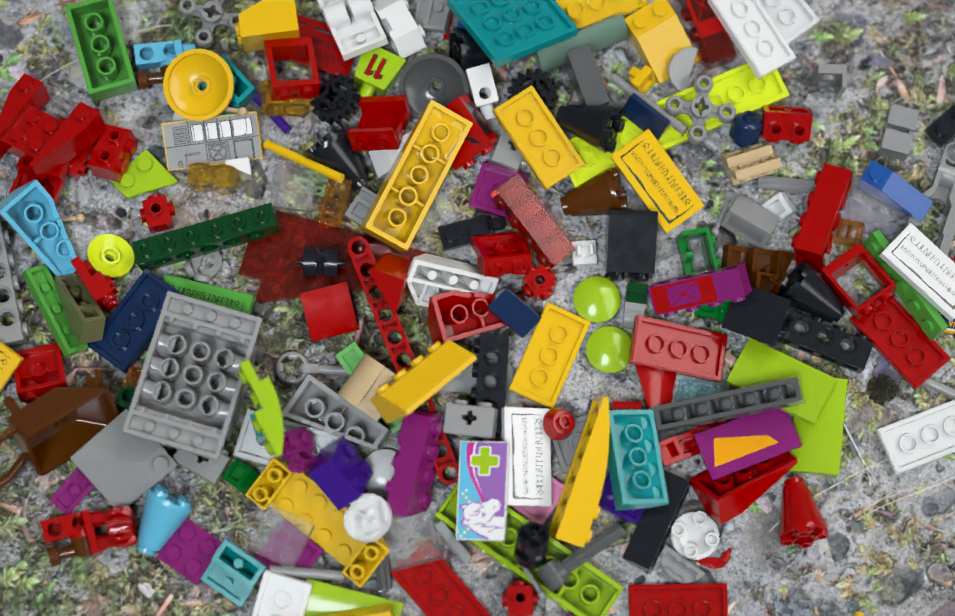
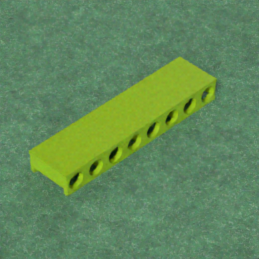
M458 483L433 517L439 522L443 521L454 533H456ZM508 507L506 542H467L521 580L527 581L528 585H532L522 567L514 561L517 531L523 524L529 523V521ZM550 536L544 564L536 569H529L546 597L573 616H605L622 592L623 587L588 562H585L569 573V580L552 593L536 572L553 559L562 561L573 553Z

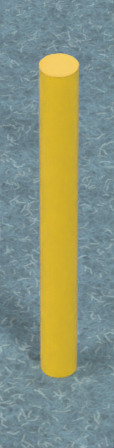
M266 140L263 144V148L336 182L342 183L345 178L344 174L270 140Z

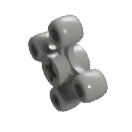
M181 0L179 2V12L183 17L191 18L195 16L203 22L202 28L195 34V42L199 48H210L214 42V29L222 25L229 27L232 32L236 33L234 23L239 21L238 14L240 13H226L222 7L223 3L227 0H211L204 5L197 4L195 0ZM203 37H207V38H208V39L205 40V41H202V40H201V38H203Z
M700 75L696 78L694 82L696 97L694 100L686 102L678 96H671L665 103V111L672 116L680 114L689 115L693 124L688 131L687 138L694 145H700L705 141L707 131L704 124L708 119L716 118L721 123L728 124L736 116L734 106L729 103H724L721 106L712 105L708 99V94L713 88V80L708 75ZM700 83H705L707 87H702ZM671 104H676L678 108H673ZM699 104H701L703 111L701 115H699V109L697 108ZM723 112H728L729 116L724 115ZM693 133H699L700 137H696Z

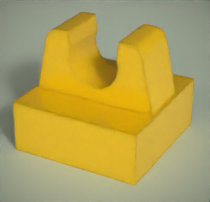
M647 65L642 70L633 66L627 72L631 76L629 80L632 86L644 95L656 82L653 69Z

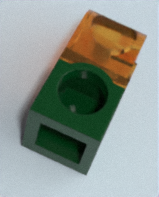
M134 366L129 368L115 400L118 411L123 412L125 409L129 411L142 369Z

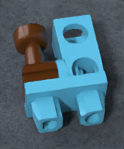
M181 39L174 40V42L134 44L139 89H148L149 84H163L166 69L171 61L187 50L196 49L195 44H182ZM160 67V72L147 75V69Z

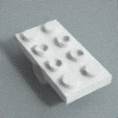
M316 0L344 61L388 44L387 37L374 12L371 0Z

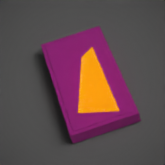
M780 409L743 416L693 436L711 482L802 447L789 413Z

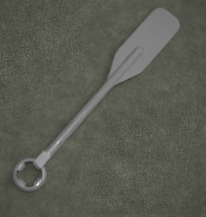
M294 351L281 355L275 366L278 378L289 385L299 384L304 381L308 374L349 375L342 365L308 364L305 356ZM287 357L289 360H297L299 357L304 363L301 364V373L303 374L297 380L295 376H288L286 379L281 375L285 365L281 362ZM484 360V362L492 366L497 363V360ZM473 363L439 389V391L471 393V387H476V378L472 377ZM508 363L506 393L509 392L508 388L513 379V369L510 363ZM386 367L387 369H389V370L392 371L393 373H396V371H395L394 368H388V367ZM485 377L482 380V385L485 389L492 390L495 388L496 383L493 378Z

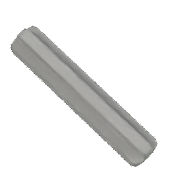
M775 176L757 178L758 189L809 194L810 191L814 192L816 185L813 180Z

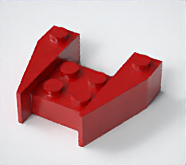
M24 73L9 91L0 113V159L8 151L29 162V167L35 179L40 182L90 147L104 131L106 125L100 111L81 101L64 122L41 111L51 98L43 82Z

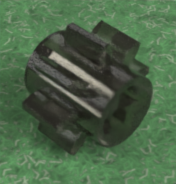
M879 373L878 378L873 377L869 380L866 392L869 395V399L873 400V403L884 405L885 401L890 402L895 398L897 386L894 380L890 379V376Z

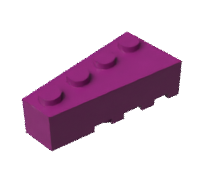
M415 409L409 415L403 417L397 444L401 445L400 450L395 453L391 466L395 469L391 481L387 480L385 490L389 491L387 502L394 515L402 517L413 516L427 511L431 504L430 490L431 484L435 479L434 463L439 454L437 443L443 427L441 422L442 415Z

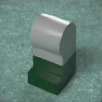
M627 282L622 328L633 329L635 316H644L649 285Z

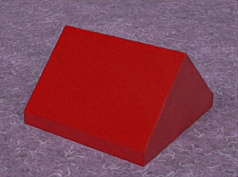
M386 252L369 269V272L392 312H395L411 294L407 286V273L412 261Z

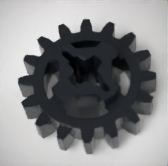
M528 68L526 69V75L518 72V80L511 79L510 84L513 87H508L507 93L512 95L507 97V101L532 85L546 107L554 110L555 104L553 102L558 101V96L555 95L558 92V87L552 86L554 78L548 80L547 72L540 75L539 69L536 68L535 72L531 73ZM530 81V82L527 83L526 85H521V84H523L524 82ZM539 82L542 83L546 87V89H543Z
M332 73L329 74L328 80L322 77L319 97H314V100L309 102L311 106L315 107L312 112L318 116L319 120L325 121L329 125H332L334 121L339 125L342 123L343 118L346 121H350L348 115L350 113L356 115L354 107L360 106L356 100L361 97V94L356 91L359 88L358 85L350 77L347 76L345 78L341 73L337 75V78ZM340 86L346 87L347 90L341 89ZM323 108L329 109L331 113L325 112Z

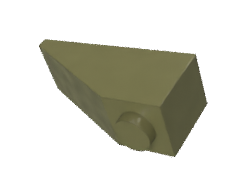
M79 274L55 276L54 281L70 329L79 344L103 340L106 317Z

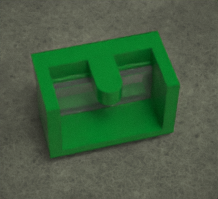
M709 227L686 230L679 233L676 237V243L684 276L721 268L720 259L715 255L714 251L716 246L713 233H710Z

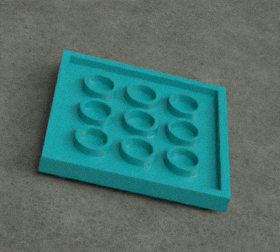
M447 0L449 9L496 68L578 34V27L555 0Z

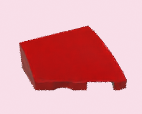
M634 365L646 410L653 409L654 406L671 403L676 374Z

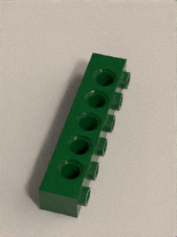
M268 203L131 243L136 264L144 272L145 269L150 271L282 233L277 211L272 203Z

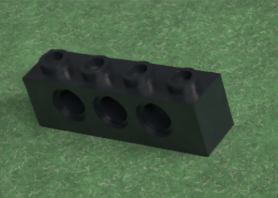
M798 310L796 318L790 322L788 328L790 332L789 338L785 345L858 374L865 369L874 343L869 341L868 337L861 334L852 335L839 325L829 326L824 324V320L816 316H810L809 318L802 315L801 311ZM802 325L806 333L804 335L796 333L794 326ZM817 334H825L828 338V343H820L817 339ZM840 343H847L851 351L849 353L843 352L840 349Z
M480 333L479 339H474L473 353H478V360L472 366V377L476 378V387H471L470 402H475V406L478 405V402H491L494 408L498 409L496 433L502 434L501 408L505 407L509 335ZM486 353L496 355L497 363L495 365L489 366L484 362L483 357ZM485 377L493 378L496 383L495 388L492 390L485 389L482 385V380ZM472 412L469 416L470 425L472 421L477 420V417Z

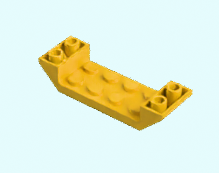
M274 456L245 496L264 511L269 507L274 509L345 566L342 574L362 588L391 550L385 539L381 537L375 542L370 543L356 541L346 532L344 527V514L350 506L347 505L338 510L306 471L303 473L290 472L288 469L290 463L279 458L276 459Z

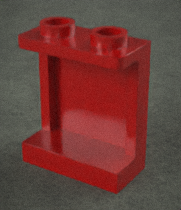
M407 96L361 97L359 105L362 116L357 128L349 129L347 133L352 150H398L411 117Z

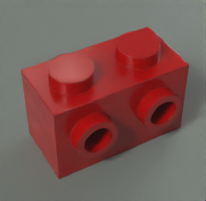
M763 105L761 118L763 122L762 139L771 143H778L780 140H788L792 144H803V141L810 142L813 119L811 109Z
M105 124L106 128L101 133L87 166L95 177L120 182L123 174L128 170V163L132 155L137 150L138 141L131 130Z

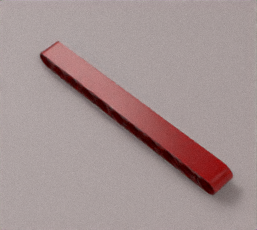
M360 236L353 237L348 242V254L396 373L403 368L407 370L411 367V364L401 367L397 364V358L400 355H407L412 361L415 357L396 311L392 312L384 296L380 299L371 298L369 295L370 291L373 288H378L372 276L365 277L361 274L362 267L366 265L373 266L376 263L374 255L365 238ZM361 243L365 246V251L359 255L352 252L353 245ZM383 310H389L393 316L390 321L383 322L378 317L379 313ZM393 332L399 333L402 337L400 343H389V334ZM430 397L426 400L429 404L427 412L437 414ZM442 427L437 445L445 446L447 454L443 458L435 460L434 468L441 483L450 486L458 481L459 466ZM450 467L456 471L455 479L447 481L443 478L442 471L445 468Z

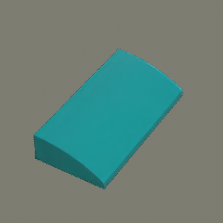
M653 409L609 410L608 465L616 511L650 508L668 504Z

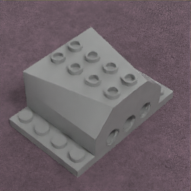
M168 291L122 432L219 461L224 443L229 440L238 421L248 389V384L243 385L238 377L237 372L240 371L239 363L248 359L252 367H254L257 352L256 341L263 318Z

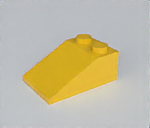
M655 0L624 20L628 30V39L644 63L653 69L656 81L661 85L669 80L667 64L671 56L680 49L692 47L668 1ZM697 54L695 57L694 64L699 62Z

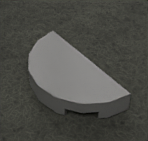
M685 47L671 56L667 64V76H669L673 88L679 92L687 88L698 48Z
M440 521L435 526V530L439 532L440 537L454 554L456 553L463 563L467 564L473 558L462 544L456 540V537L445 523Z
M664 545L660 556V564L663 572L669 579L680 584H690L698 581L705 574L669 546Z

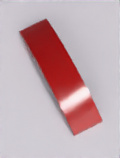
M737 418L709 423L681 435H675L660 441L659 448L663 467L699 455V450L693 438L695 434Z

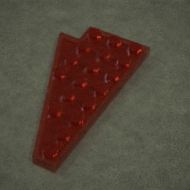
M276 210L282 233L249 242L241 263L239 275L261 281L255 301L268 303L300 299V293L347 282L349 292L363 291L347 248L350 239L356 236L367 240L376 261L386 252L411 261L416 256L431 253L410 247L407 251L400 252L374 237ZM356 243L352 247V252L358 255L365 251V246L361 243ZM304 246L318 247L320 250H323L325 247H338L339 258H341V261H345V266L338 268V279H326L322 275H319L317 278H303V267H301V264H297V259L301 260L303 257ZM366 265L362 267L361 274L365 277L372 276L369 272L372 266Z

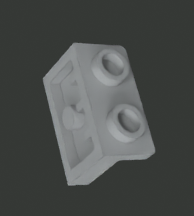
M818 64L811 74V85H817L821 89L831 88V85L834 86V99H839L851 83V73L847 72V64Z

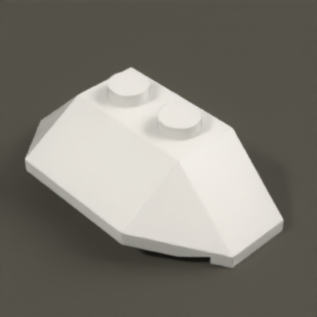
M426 253L413 258L407 273V286L414 303L425 307L429 306V297L453 290L493 294L499 278L484 277L479 268L468 263Z

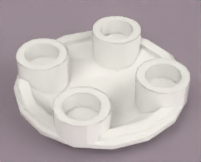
M381 449L372 452L365 459L373 472L366 486L370 493L376 495L384 494L385 497H388L389 491H386L385 487L387 480L391 481L395 469L391 466L393 456H395V451Z
M703 511L689 512L681 515L671 528V541L673 547L681 556L687 559L700 560L708 557L715 551L719 543V531L716 523Z

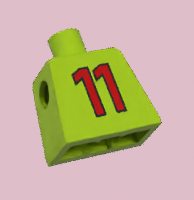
M380 47L361 54L354 75L355 83L361 86L359 90L361 97L373 96L374 92L385 96L401 76L406 66V59Z

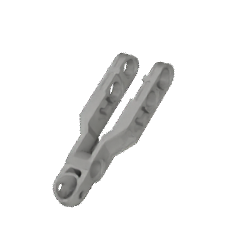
M955 142L946 145L942 151L930 188L922 193L930 200L942 202L946 207L947 212L936 246L947 256L955 235ZM907 216L903 230L910 223L918 228L920 222Z

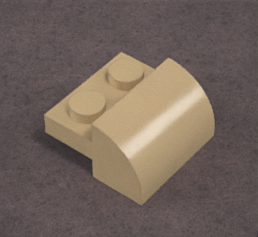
M766 141L756 143L747 148H740L720 154L724 170L732 185L778 172L777 168L782 167L780 157L773 154L771 144Z
M365 354L337 394L378 421L381 414L370 399L377 394L375 390L385 382L390 384L394 381L392 376L395 373Z

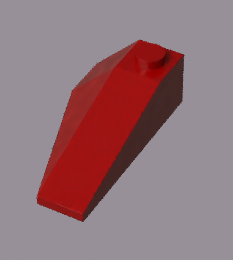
M453 290L429 297L427 325L432 343L436 341L443 343L447 340L455 341L507 326L487 309V306L496 294ZM516 295L525 303L524 297L522 295Z
M787 452L712 482L707 470L689 480L707 514L720 524H723L742 514L798 462L794 456Z

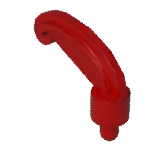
M728 548L725 553L722 552L719 558L706 557L696 561L707 568H723L731 558L730 553L732 549Z

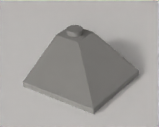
M127 409L70 457L113 507L130 505L177 466V463L160 444L122 432L129 412Z

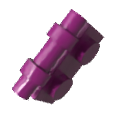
M306 427L284 432L281 459H288L290 463L288 469L290 472L303 473L307 469L310 470L317 458V455L312 454L316 447Z

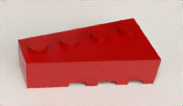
M824 163L822 171L818 170L814 182L816 188L814 192L810 191L807 199L809 207L806 213H802L799 221V226H801L799 234H794L791 247L794 248L796 266L802 261H808L818 273H821V269L826 266L824 264L825 253L830 255L833 246V234L831 233L838 230L841 213H838V211H843L853 183L852 170Z

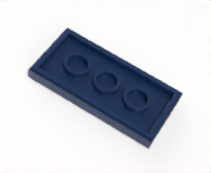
M145 269L105 321L103 340L90 342L88 344L89 348L126 374L151 342L167 292L183 294L148 269Z

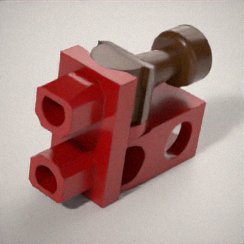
M85 510L40 521L47 545L56 544L67 539L71 541V546L58 550L57 546L47 548L52 567L60 565L61 559L98 557L102 555L101 552L113 547L108 534L101 536L96 534L95 528L106 525L104 511L91 513L90 510Z

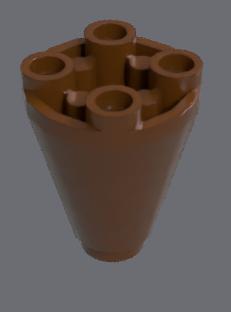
M617 167L605 169L567 192L564 197H561L560 202L564 215H571L572 217L608 215L609 210H628L626 192L624 187L620 186V176Z

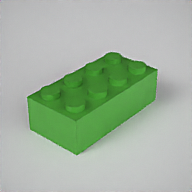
M86 0L64 6L92 102L139 90L113 0Z

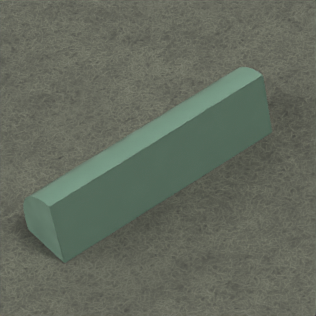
M616 13L578 29L576 36L533 53L540 73L543 74L563 66L566 53L583 45L589 44L593 54L627 40L628 30L623 14Z

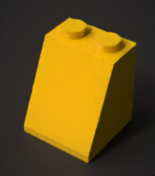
M262 0L238 14L239 23H235L238 45H243L244 52L263 50L264 40L300 37L295 0Z

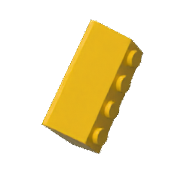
M451 340L443 343L436 341L427 348L429 353L424 357L420 354L410 362L411 367L405 370L403 368L392 376L394 381L390 384L385 382L375 390L377 394L370 401L386 423L409 415L477 359L476 356Z

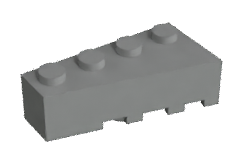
M310 374L307 375L282 411V415L338 437L343 436L346 440L375 451L380 449L391 433L388 428L352 405Z

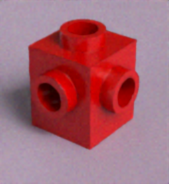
M153 194L148 196L147 200L142 201L143 208L139 209L143 223L147 222L151 234L174 228L172 216L176 215L173 202H168L166 195Z
M535 265L531 267V271L524 273L525 276L522 279L521 288L527 298L531 297L534 303L539 300L545 301L554 294L553 291L556 288L555 281H557V278L550 268L546 269L544 265L537 268ZM541 278L544 283L537 284L535 280Z
M513 581L512 586H507V592H502V607H507V616H533V606L538 604L537 591H533L532 585H527V581ZM516 596H522L524 602H518Z

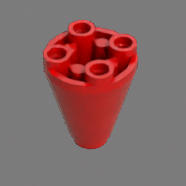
M792 477L784 481L782 489L779 541L782 546L798 544L799 548H809L813 546L814 541L829 537L828 527L803 478Z

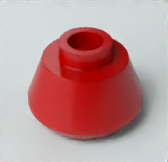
M559 407L547 411L543 418V428L548 437L556 441H562L572 434L575 420L570 412Z

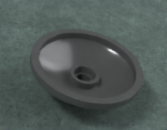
M426 53L417 56L405 66L399 79V95L407 96L411 115L418 120L430 100L445 107L458 96L467 94L469 97V83L465 71L454 59L444 54ZM434 82H439L441 88L436 89L434 87Z

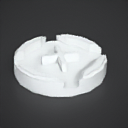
M373 493L362 494L359 499L350 504L351 506L348 511H345L344 527L346 532L356 541L362 543L375 542L383 537L392 521V510L389 503L381 496Z

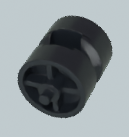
M304 246L303 257L301 260L297 259V264H301V267H303V278H317L319 275H322L326 279H338V268L345 266V261H341V258H339L338 247H325L323 250H320L318 247Z
M529 522L523 524L517 531L514 559L523 568L536 569L542 566L546 560L550 536L548 530L543 525Z

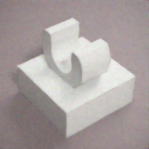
M595 240L571 242L573 267L597 265Z

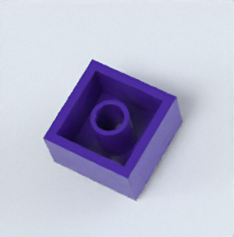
M343 436L320 450L308 472V475L338 510H341L362 496L373 474L369 464L362 460L354 446L347 442Z

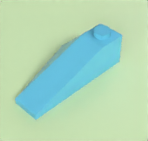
M36 179L13 190L0 202V213L56 276L73 274L76 271L71 260L77 256L67 236L53 198Z

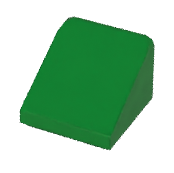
M236 458L222 479L246 495L260 475Z

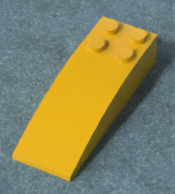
M430 100L390 168L359 229L400 252L407 251L473 123L439 103Z
M594 396L548 530L549 536L583 548L585 543L588 544L591 539L593 530L590 527L593 519L596 520L598 518L601 508L598 504L604 484L609 452L610 418L608 397Z

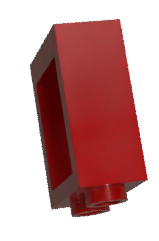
M312 37L264 40L263 57L271 101L319 97L320 80ZM307 59L311 79L277 82L274 61Z
M860 242L821 269V277L857 321L862 317H869L881 303L887 304L895 296L896 283ZM858 263H861L883 290L858 307L836 282V279Z

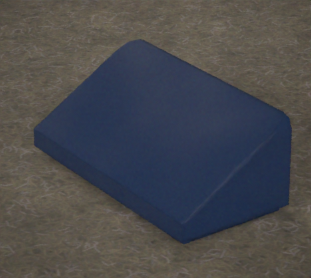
M635 93L630 96L622 109L623 116L644 132L650 129L657 140L663 136L670 125L668 119Z
M507 288L499 289L487 306L491 313L521 338H524L541 319L540 315Z

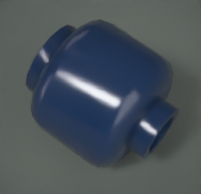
M753 111L736 114L729 130L733 143L743 148L755 145L759 141L763 122Z

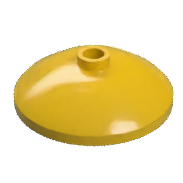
M191 49L179 54L171 61L164 75L163 91L167 103L179 116L192 121H206L221 114L229 105L234 92V77L228 63L218 54L206 49ZM202 82L206 83L205 90L200 89V84Z

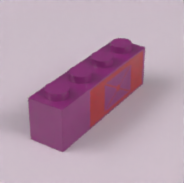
M745 263L655 282L648 287L655 315L664 314V317L676 315L678 310L686 309V312H693L708 304L709 308L722 305V301L731 299V303L745 300V296L752 291Z

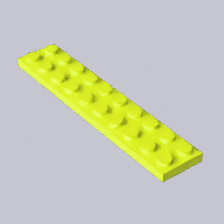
M748 63L713 77V88L708 94V99L712 105L721 106L724 103H729L734 106L736 114L745 111L756 112L763 109V105H772L789 97V93L778 70L758 80ZM700 83L702 87H707L705 83ZM694 86L672 96H678L683 101L688 102L695 99L696 91ZM669 97L655 103L665 110V103ZM671 104L673 108H678L676 104ZM699 104L697 108L699 109V115H701L703 111L701 104ZM723 112L724 115L729 116L728 112ZM680 114L673 116L686 125L688 130L682 135L669 125L668 130L658 140L665 151L689 141L687 134L693 124L689 115ZM625 116L621 117V119H625V126L622 133L617 134V144L613 153L602 152L578 137L569 139L585 163L583 167L568 176L573 187L576 188L605 169L616 167L610 156L644 131ZM710 118L705 122L704 127L708 133L726 124L721 123L716 118ZM693 133L696 137L700 136L699 133Z

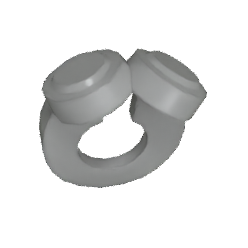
M218 251L192 258L191 261L185 262L187 274L193 277L196 282L210 283V279L217 275L222 266V257ZM206 255L213 256L215 258L214 266L205 268L202 273H198L197 269L202 265V258Z

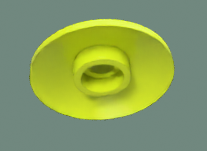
M113 234L99 235L90 242L87 248L89 264L96 272L100 271L103 276L109 275L110 278L122 277L134 265L135 257L131 246L119 236Z

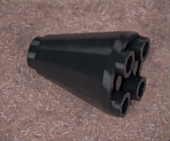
M561 105L556 114V121L561 128L605 153H613L615 151L617 134L622 133L625 126V119H621L623 110L616 105Z
M340 123L305 152L311 160L344 174L345 178L342 184L347 188H352L355 192L369 181L366 176L368 173L358 151L352 150L347 134L348 129Z

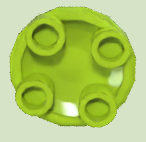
M594 276L586 278L575 289L573 297L574 309L576 313L587 321L606 323L615 316L620 308L621 296L619 289L612 281L605 277Z
M604 326L595 330L589 336L586 344V356L589 364L604 373L623 371L628 365L631 339L622 329L614 326Z

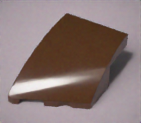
M723 245L721 268L745 263L750 285L777 295L780 284L787 276L786 271L790 263L795 260V254L780 250L773 251Z

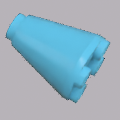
M157 483L154 487L149 488L146 493L137 537L138 545L136 547L141 552L150 556H154L156 551H160L194 509L191 506L190 498L182 494L174 496L168 493V488Z

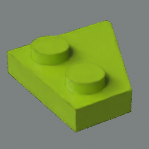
M145 149L128 165V170L123 174L121 181H111V183L130 200L144 193L157 192V189L176 186L178 181Z

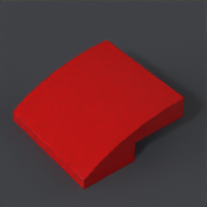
M21 158L16 165L18 174L9 193L35 179L29 167L30 163ZM70 161L39 182L53 198L55 207L65 183Z
M347 282L300 293L312 342L359 330Z

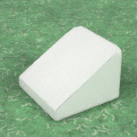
M248 157L225 161L227 171L252 180L251 164Z
M779 192L761 205L781 217L778 223L797 211L785 192Z

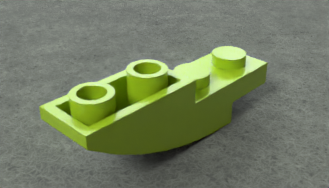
M247 359L239 363L240 371L237 374L242 384H248L252 391L249 393V397L255 407L260 406L261 408L253 413L255 419L251 422L258 434L263 433L266 439L263 445L269 456L274 454L275 458L278 459L282 455L284 442L280 403L270 378L267 377L260 381L250 361Z

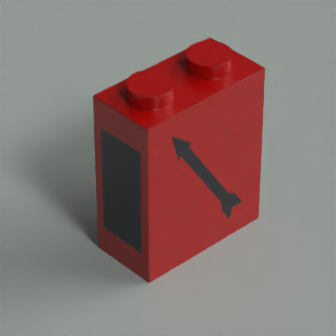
M463 94L445 106L447 109L473 123L452 163L455 171L462 167L467 170L477 162L475 160L477 156L482 154L484 157L495 149L493 144L499 141L468 95Z

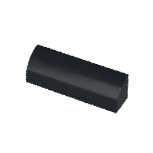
M664 469L669 503L644 509L622 557L626 562L650 574L655 567L671 532V528L691 488L689 480Z

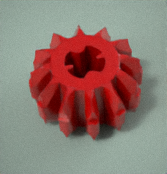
M121 505L108 509L105 516V524L111 545L115 548H126L136 544L138 530L132 509Z

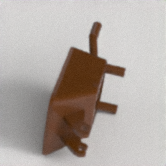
M94 370L96 378H92L90 374H87V382L81 387H55L21 409L11 396L3 399V403L11 415L8 417L10 427L0 433V444L14 436L22 454L9 471L0 477V488L11 482L26 461L30 463L39 476H44L69 461L75 452L119 415L110 391L102 383L103 375L100 370Z

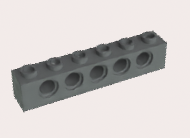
M792 377L654 406L653 411L657 431L666 433L805 404L801 380L798 377Z

